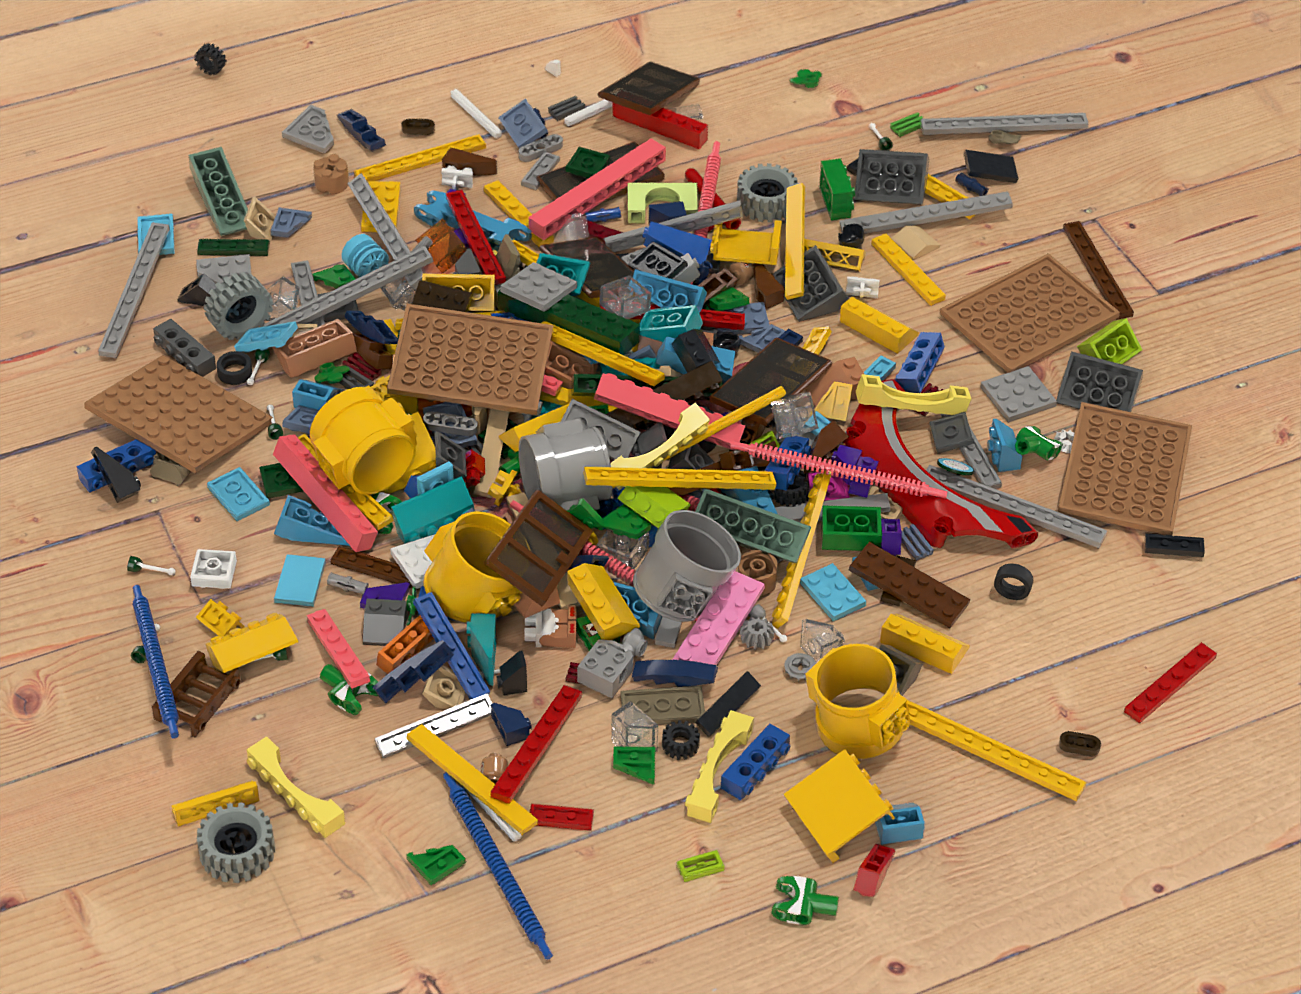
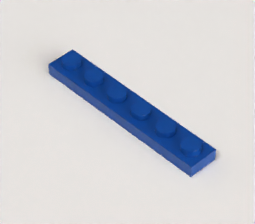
M430 592L415 598L413 604L436 643L441 640L445 641L454 654L447 662L468 698L472 700L484 694L489 695L491 691L433 593Z

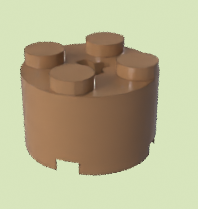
M331 154L329 157L314 161V181L318 191L338 194L347 188L349 183L348 165L345 160L339 158V155Z
M753 550L743 554L741 557L738 573L764 583L765 589L761 594L764 595L774 591L776 588L778 563L772 554L768 553L767 555L763 554L760 550Z

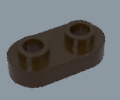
M409 118L402 121L401 128L402 132L408 135H430L435 131V123L430 119Z
M1066 731L1060 736L1059 746L1065 752L1096 756L1100 752L1101 741L1094 735Z

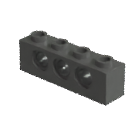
M172 319L153 328V339L156 345L161 346L169 356L174 357L177 363L202 377L216 369L215 356Z

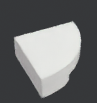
M550 61L546 64L545 70L558 77L561 75L560 61Z

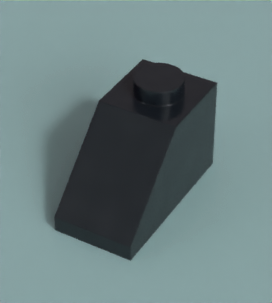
M202 274L182 289L177 301L204 306L207 304L205 302L206 297L211 296L209 291L216 289V283L207 275Z
M522 650L518 651L499 667L500 675L496 676L498 688H502L503 696L527 692V666Z

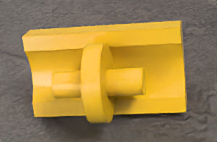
M500 470L497 474L495 482L503 486L492 483L487 493L496 499L495 505L500 506L506 495L508 497L522 493L519 484L512 485L513 479L517 474L516 471L512 470L508 474Z

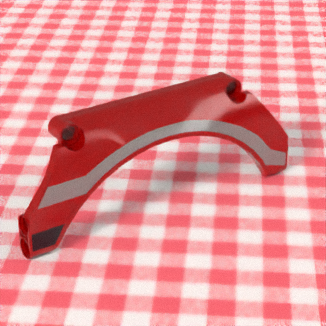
M894 379L881 381L891 388L906 392ZM859 403L850 422L853 426L847 428L845 432L849 436L845 441L847 447L862 450L861 457H870L875 461H879L876 475L880 471V476L884 472L886 473L885 477L888 474H891L890 478L896 475L895 479L901 476L900 480L906 477V482L910 478V483L914 479L916 480L915 484L918 481H921L920 485L926 482L925 484L929 485V487L948 491L946 499L928 494L927 496L923 495L920 497L919 492L916 496L915 491L911 495L910 490H908V493H905V489H903V492H900V488H898V491H895L894 486L893 490H890V485L886 489L885 484L883 488L880 487V483L878 484L882 492L887 493L892 502L897 503L902 508V514L911 524L916 526L932 547L942 548L949 535L953 537L965 535L986 536L1005 541L1011 548L1032 544L1038 538V532L1024 517L999 511L968 499L928 473L910 454L901 439L896 423L897 408Z

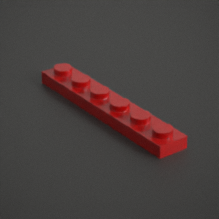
M1201 642L1125 706L1124 712L1138 723H1141L1215 660L1217 653Z

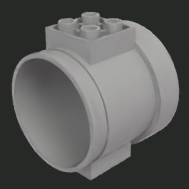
M579 418L543 425L536 431V434L520 438V473L528 500L536 490H539L565 510H569L573 504L577 505L579 499L583 498L595 511H598L600 509L599 501H608L611 498L612 486L586 485L583 475L584 467H611L604 439L596 427L583 429L581 419ZM539 500L533 507V509H537L546 516L554 515L558 520L561 519L560 515Z
M674 511L666 517L655 535V543L634 573V588L641 600L659 615L679 622L693 621L701 614L719 586L730 579L740 564V549L732 535L713 519L694 511Z

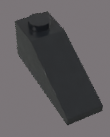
M94 447L91 454L116 502L119 503L138 494L141 490V483L138 477H134L130 470L99 447Z

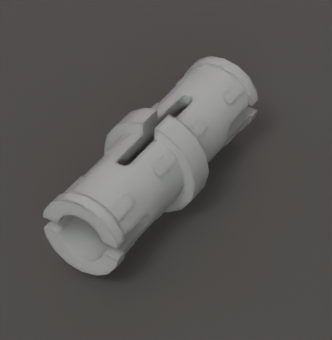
M332 572L327 579L328 585L343 588V591L346 592L350 590L362 595L369 586L368 583L354 580L351 576L344 577Z

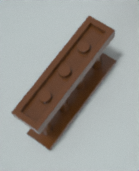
M200 651L195 653L170 683L175 704L182 701L201 709L195 717L177 710L179 720L190 724L193 737H196L200 731L205 729L207 722L232 691L237 689L241 683L239 668L233 669L229 675L207 666L205 653ZM205 673L223 681V683L217 689L196 679L200 674ZM194 687L212 696L205 703L185 694V692L189 688ZM156 700L151 706L154 720L162 722Z

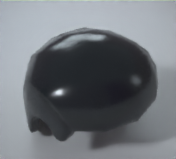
M859 224L845 225L842 233L838 234L839 244L841 246L858 248L865 240L863 226Z
M723 333L718 335L716 340H713V347L732 350L736 354L739 351L741 342L738 334Z

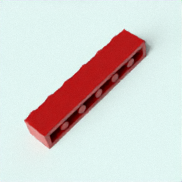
M620 92L617 96L648 108L654 105L623 92ZM613 103V117L699 150L708 141V124L665 108L658 110L650 116Z

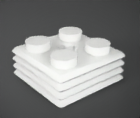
M198 549L190 576L192 586L220 589L231 588L237 562L236 552Z

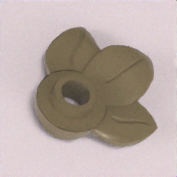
M993 130L989 135V140L994 144H1016L1021 139V135H1013L1001 130Z

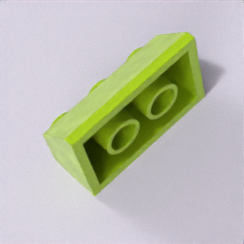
M1127 318L1111 322L1077 346L1080 354L1118 364L1125 363L1142 351Z
M626 486L617 498L657 529L660 528L670 513L678 510H687L690 507L687 501L667 487Z

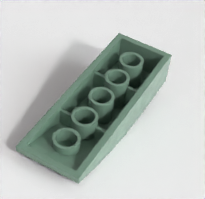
M222 147L190 154V171L220 235L224 236L246 230L247 227L244 219L248 208Z
M704 489L695 511L723 526L732 535L737 545L751 550H760L763 554L767 555L770 553L776 558L797 563L811 530V526L708 489Z

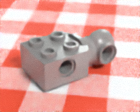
M634 628L625 635L622 644L612 640H598L578 665L577 682L613 698L633 672V657H641L647 648L648 641L644 640L642 632L638 628Z

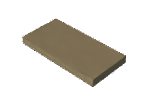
M702 686L620 691L624 727L671 724L673 721H675V724H678V720H681V723H685V721L695 723L705 712Z

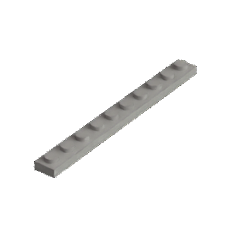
M1085 113L921 119L920 122L923 135L984 133L993 130L1015 132L1088 129L1089 124Z
M362 173L359 174L348 185L393 259L397 260L411 253ZM421 268L405 275L413 290L417 288L419 280H422V274H425Z
M1007 191L839 220V226L842 232L845 225L859 224L863 226L864 234L1011 209L1013 203Z
M151 223L99 347V356L117 358L170 230L168 224Z
M424 246L263 325L270 326L296 321V324H307L434 262L433 258Z
M929 465L926 469L928 473L950 489L979 504L1022 516L1030 523L1100 548L1106 537L1107 530L932 465Z

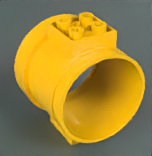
M355 387L337 394L322 406L311 424L310 440L314 446L320 468L338 490L351 484L358 493L369 495L390 488L408 472L415 459L417 433L413 428L415 422L412 416L405 413L401 403H396L392 397L383 401L377 392L371 388Z
M486 512L465 513L458 517L455 522L441 526L424 550L432 561L424 574L426 594L433 593L443 612L448 617L466 623L471 622V613L496 614V618L500 615L504 617L512 611L511 607L513 604L520 600L522 592L485 565V560L511 525L504 519ZM516 531L512 538L529 550L522 535ZM508 544L497 558V560L520 577L525 574L530 564L528 559Z
M848 644L836 649L833 648L805 673L809 698L817 703L815 717L819 736L832 752L839 754L845 749L849 756L854 754L857 759L876 757L890 750L899 741L903 732L908 729L910 725L908 700L898 692L896 673L892 661L878 648L865 644ZM854 689H872L884 693V696L879 700L864 707L846 708L830 702L838 695Z

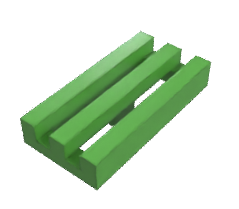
M917 112L890 123V128L901 137L921 129L920 122L923 117H919Z

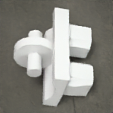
M454 166L442 168V185L452 186L454 190H457L458 187H473V172L471 168H464L463 170H457Z
M848 277L846 294L860 296V298H878L880 280Z

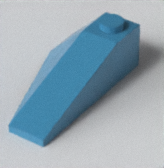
M636 269L630 284L632 289L660 308L696 305L700 313L707 295L703 287Z
M290 495L287 496L274 531L275 535L291 541L350 546L322 512L315 511L311 508L312 505L304 500Z

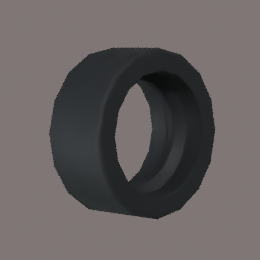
M231 351L220 356L217 361L219 379L229 385L245 383L252 375L250 357L239 351ZM238 364L244 366L243 369L235 372L225 370V368L231 365Z
M1004 564L997 571L994 587L1001 596L1007 599L1022 600L1028 597L1034 582L1033 575L1027 568L1019 564ZM1004 578H1015L1024 585H1011Z

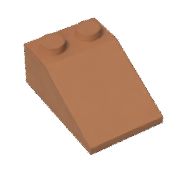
M553 341L550 342L545 375L562 381L563 388L571 389L572 376L574 374H596L597 364H590L584 357Z
M855 357L838 360L810 384L805 391L814 407H816L833 382H841L853 385L850 401L856 400V389L864 372Z

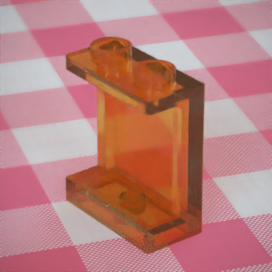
M443 218L415 240L419 243L424 236L432 240L433 243L427 250L433 258V263L442 274L455 265L467 250L464 243Z

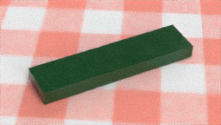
M199 239L197 254L268 256L270 242L269 240Z

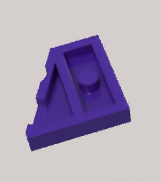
M410 583L366 588L360 601V608L365 609L367 598L405 601L410 590Z

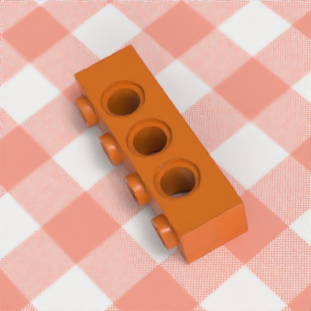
M420 615L378 652L376 665L385 673H390L406 660L418 654L434 639Z

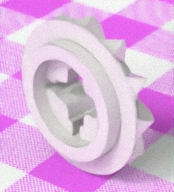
M1063 429L1061 432H1057L1054 440L1063 443L1061 451L1064 453L1071 452L1075 432H1071V429L1069 431Z

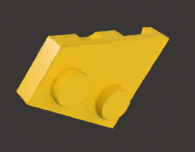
M834 381L815 409L812 410L811 415L817 411L825 418L847 421L853 385Z

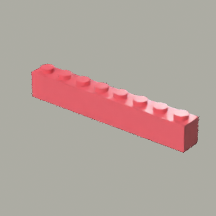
M610 373L602 374L594 396L595 400L654 422L662 423L676 430L680 425L678 420L681 412L690 407L684 400L677 401L671 399L665 393H655L649 387L636 386L634 382L617 379V376ZM699 406L710 419L709 424L724 417L719 413H709L706 409ZM738 421L704 440L736 451V449L730 448L731 442H740L745 426Z
M295 434L279 437L273 452L275 458L355 552L371 549L378 533L375 527L342 489L338 490L320 468L315 457Z

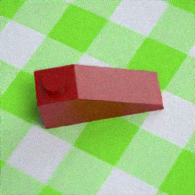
M875 843L859 867L854 891L866 897H874L880 889L896 850Z

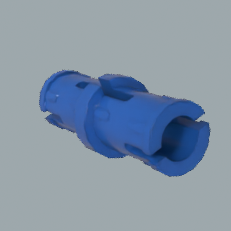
M619 207L605 210L601 208L599 211L585 213V220L591 222H606L608 219L621 218Z

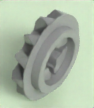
M793 654L785 661V673L789 674L790 678H797L798 681L802 678L806 680L805 673L816 664V661L807 654ZM800 663H802L803 666L801 671L798 670Z

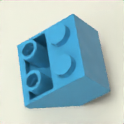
M300 379L292 391L294 408L300 405L320 410L339 388Z
M997 418L993 419L992 427H989L990 440L987 441L988 451L992 452L993 464L996 465L998 472L1020 470L1022 455L1016 452L1015 443L1017 440L1013 429Z
M913 802L892 805L894 809L891 810V813L895 818L892 819L890 815L886 814L875 822L881 845L923 839L925 822L920 806Z

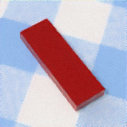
M531 804L530 814L538 819L536 826L592 831L594 809Z

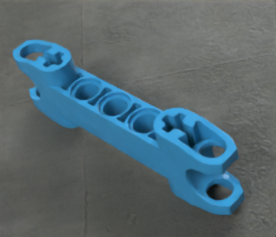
M429 191L427 193V201L430 205L418 204L414 207V215L430 226L439 227L443 223L455 229L460 228L444 192ZM473 210L492 250L498 252L505 234H508L511 240L526 242L532 238L531 230L517 220L506 218L502 222Z

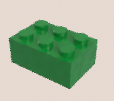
M841 158L821 161L819 189L830 220L851 218V212L854 211L853 198L855 197V189L851 187V178L847 176L846 165H843Z
M823 505L821 519L822 550L862 551L869 542L881 548V507Z

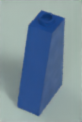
M652 221L649 228L645 227L642 236L645 238L644 246L647 247L652 242H655L679 257L689 253L692 259L696 258L699 266H701L702 262L706 261L712 241L711 239Z

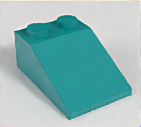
M540 253L537 264L577 281V288L569 293L571 296H576L581 293L590 261Z
M696 305L647 310L640 322V335L663 342L666 337L676 338L678 335L689 330H700L703 322Z
M471 613V622H467V634L471 635L467 637V648H471V656L480 671H482L489 686H494L497 644L496 614Z

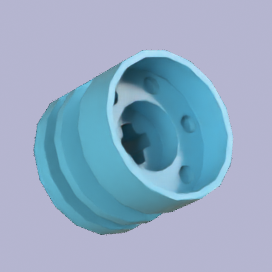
M358 234L352 237L345 244L341 253L342 261L359 278L389 263V256L386 251L366 234Z

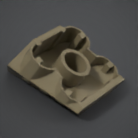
M505 234L496 258L506 276V281H508L520 272V253L509 235Z
M161 453L154 455L153 467L150 469L154 479L157 477L176 483L177 486L191 472Z

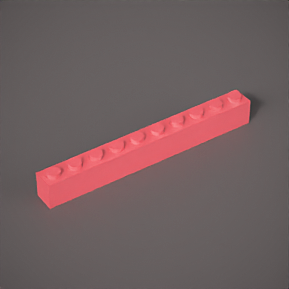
M652 138L642 143L614 163L529 217V229L542 240L547 239L628 186V183L634 182L666 161V147Z

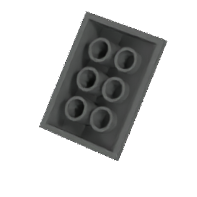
M859 149L854 200L923 205L930 159L928 153Z
M816 245L804 253V296L790 300L786 299L799 322L837 312L841 309V305L849 299ZM785 266L772 274L785 289Z
M1071 351L1056 401L1058 404L1080 409L1081 402L1132 412L1143 379V370Z

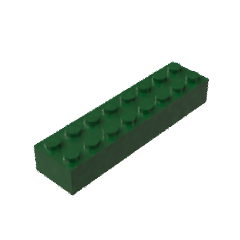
M500 290L498 291V309L506 313H512L520 319L535 323L549 322L622 355H626L639 343L640 324L569 294L546 311H541L500 292Z

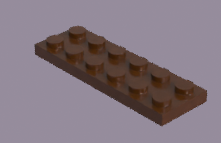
M871 542L865 546L849 566L850 572L948 628L953 626L971 600Z

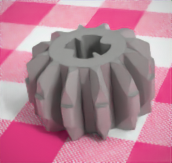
M750 617L749 621L744 620L743 626L740 628L742 643H746L747 648L753 646L755 650L757 647L764 649L765 645L770 646L771 640L774 638L772 623H768L767 618L761 620L760 617L757 619Z

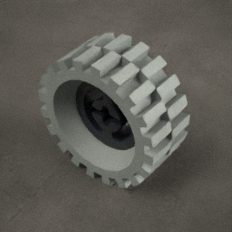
M767 163V166L758 164L757 168L753 165L749 167V170L745 169L743 174L739 176L737 186V201L741 202L743 214L745 216L750 215L752 220L759 218L758 222L768 220L769 223L773 222V219L781 221L782 217L786 219L787 187L798 184L794 173H788L789 169L785 167L781 169V165L776 164L775 167H772L770 163Z
M240 272L239 276L234 273L231 274V278L224 277V282L221 284L217 282L215 284L216 289H211L209 291L211 296L205 299L207 303L204 305L205 316L216 330L229 340H233L234 337L240 340L248 329L258 328L259 326L263 327V324H265L264 320H269L270 318L268 312L273 311L271 306L273 300L270 293L255 276L253 277L249 273L246 275L244 272Z
M233 803L227 804V809H222L221 806L217 807L215 814L210 811L207 814V820L202 819L200 822L201 828L197 829L196 837L202 866L204 865L205 871L207 873L211 872L213 878L218 879L221 876L222 882L227 883L229 878H232L234 883H240L239 878H245L246 882L251 880L252 874L256 877L260 876L261 868L264 870L269 868V861L272 862L274 859L275 843L272 824H270L269 817L264 816V811L259 809L256 812L255 806L251 804L248 808H245L244 803H238V807H233Z

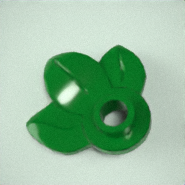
M800 69L797 71V77L791 78L790 82L797 85L805 84L807 88H814L818 86L822 73Z
M332 362L320 365L319 373L314 379L316 383L324 381L332 384L338 383L343 380L342 374L350 369L347 366L336 367Z
M416 586L412 588V596L408 595L407 611L410 612L407 626L412 622V616L417 611L413 604L414 599L417 598Z

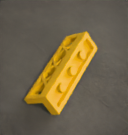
M804 239V248L809 250L816 245L819 251H824L826 254L824 258L830 260L827 261L830 266L861 271L862 261L865 259L866 254L865 250ZM839 254L843 259L836 263L829 256ZM850 257L859 258L858 265H850L847 259Z
M252 780L171 805L178 826L207 818V814L210 811L215 814L217 807L221 806L222 809H227V804L233 803V807H238V803H244L246 806L259 802L258 786L256 781L253 782Z

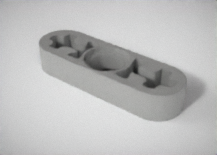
M553 134L520 147L519 159L523 162H530L540 158L544 152L552 153L560 150L563 147L562 136Z
M432 411L427 412L423 416V423L427 430L462 436H473L477 433V421L471 417ZM451 421L454 422L455 425L447 426L446 423Z

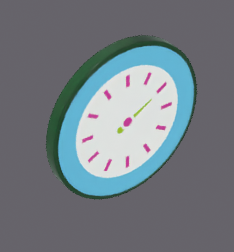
M947 458L937 460L938 466L948 472L956 473V475H972L974 473V469L971 466L960 461Z

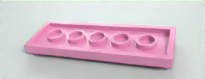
M734 571L730 579L716 590L672 660L695 661L717 665L765 589V584Z

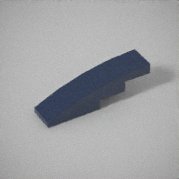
M353 109L337 114V118L353 137L370 151L386 146L385 139L377 135L376 129L368 124L367 118Z
M346 311L344 317L364 336L382 344H398V338L383 320H375L373 316L364 315L362 311Z
M441 640L406 660L372 688L380 699L387 703L400 690L405 693L420 679L425 682L454 654L445 641Z
M684 660L636 661L631 677L635 682L653 680L656 685L675 683L677 687L714 683L718 667L713 664Z

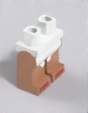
M568 606V609L548 608L525 618V626H536V628H525V641H535L536 647H542L543 645L546 647L576 648V606Z

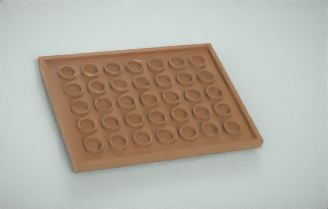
M1049 253L940 308V314L1007 373L1024 368L1119 318L1120 314L1116 308Z
M407 304L387 393L537 415L553 325Z
M165 355L160 356L84 402L86 410L195 474L271 425V419L273 418L197 373L191 372L190 369Z
M1081 402L1058 512L1162 535H1173L1192 425Z

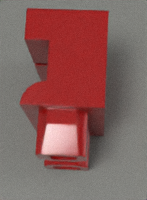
M472 449L465 454L467 476L463 480L467 489L470 486L479 484L480 478L485 475V458Z

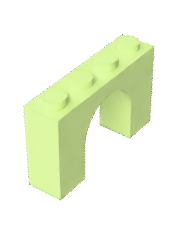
M628 183V223H645V209L655 201H683L687 215L698 212L697 183Z

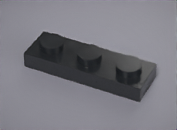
M1145 533V553L1204 557V538Z

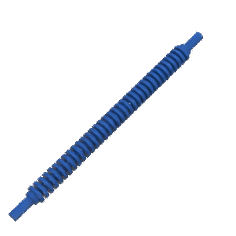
M134 585L133 592L135 598L132 604L163 723L169 728L171 738L176 739L179 737L176 725L179 716L148 599L142 595L141 587Z
M447 772L444 773L443 777L450 788L449 797L530 942L538 945L545 960L551 959L553 954L545 942L546 937L543 927L463 787L457 785L452 776Z

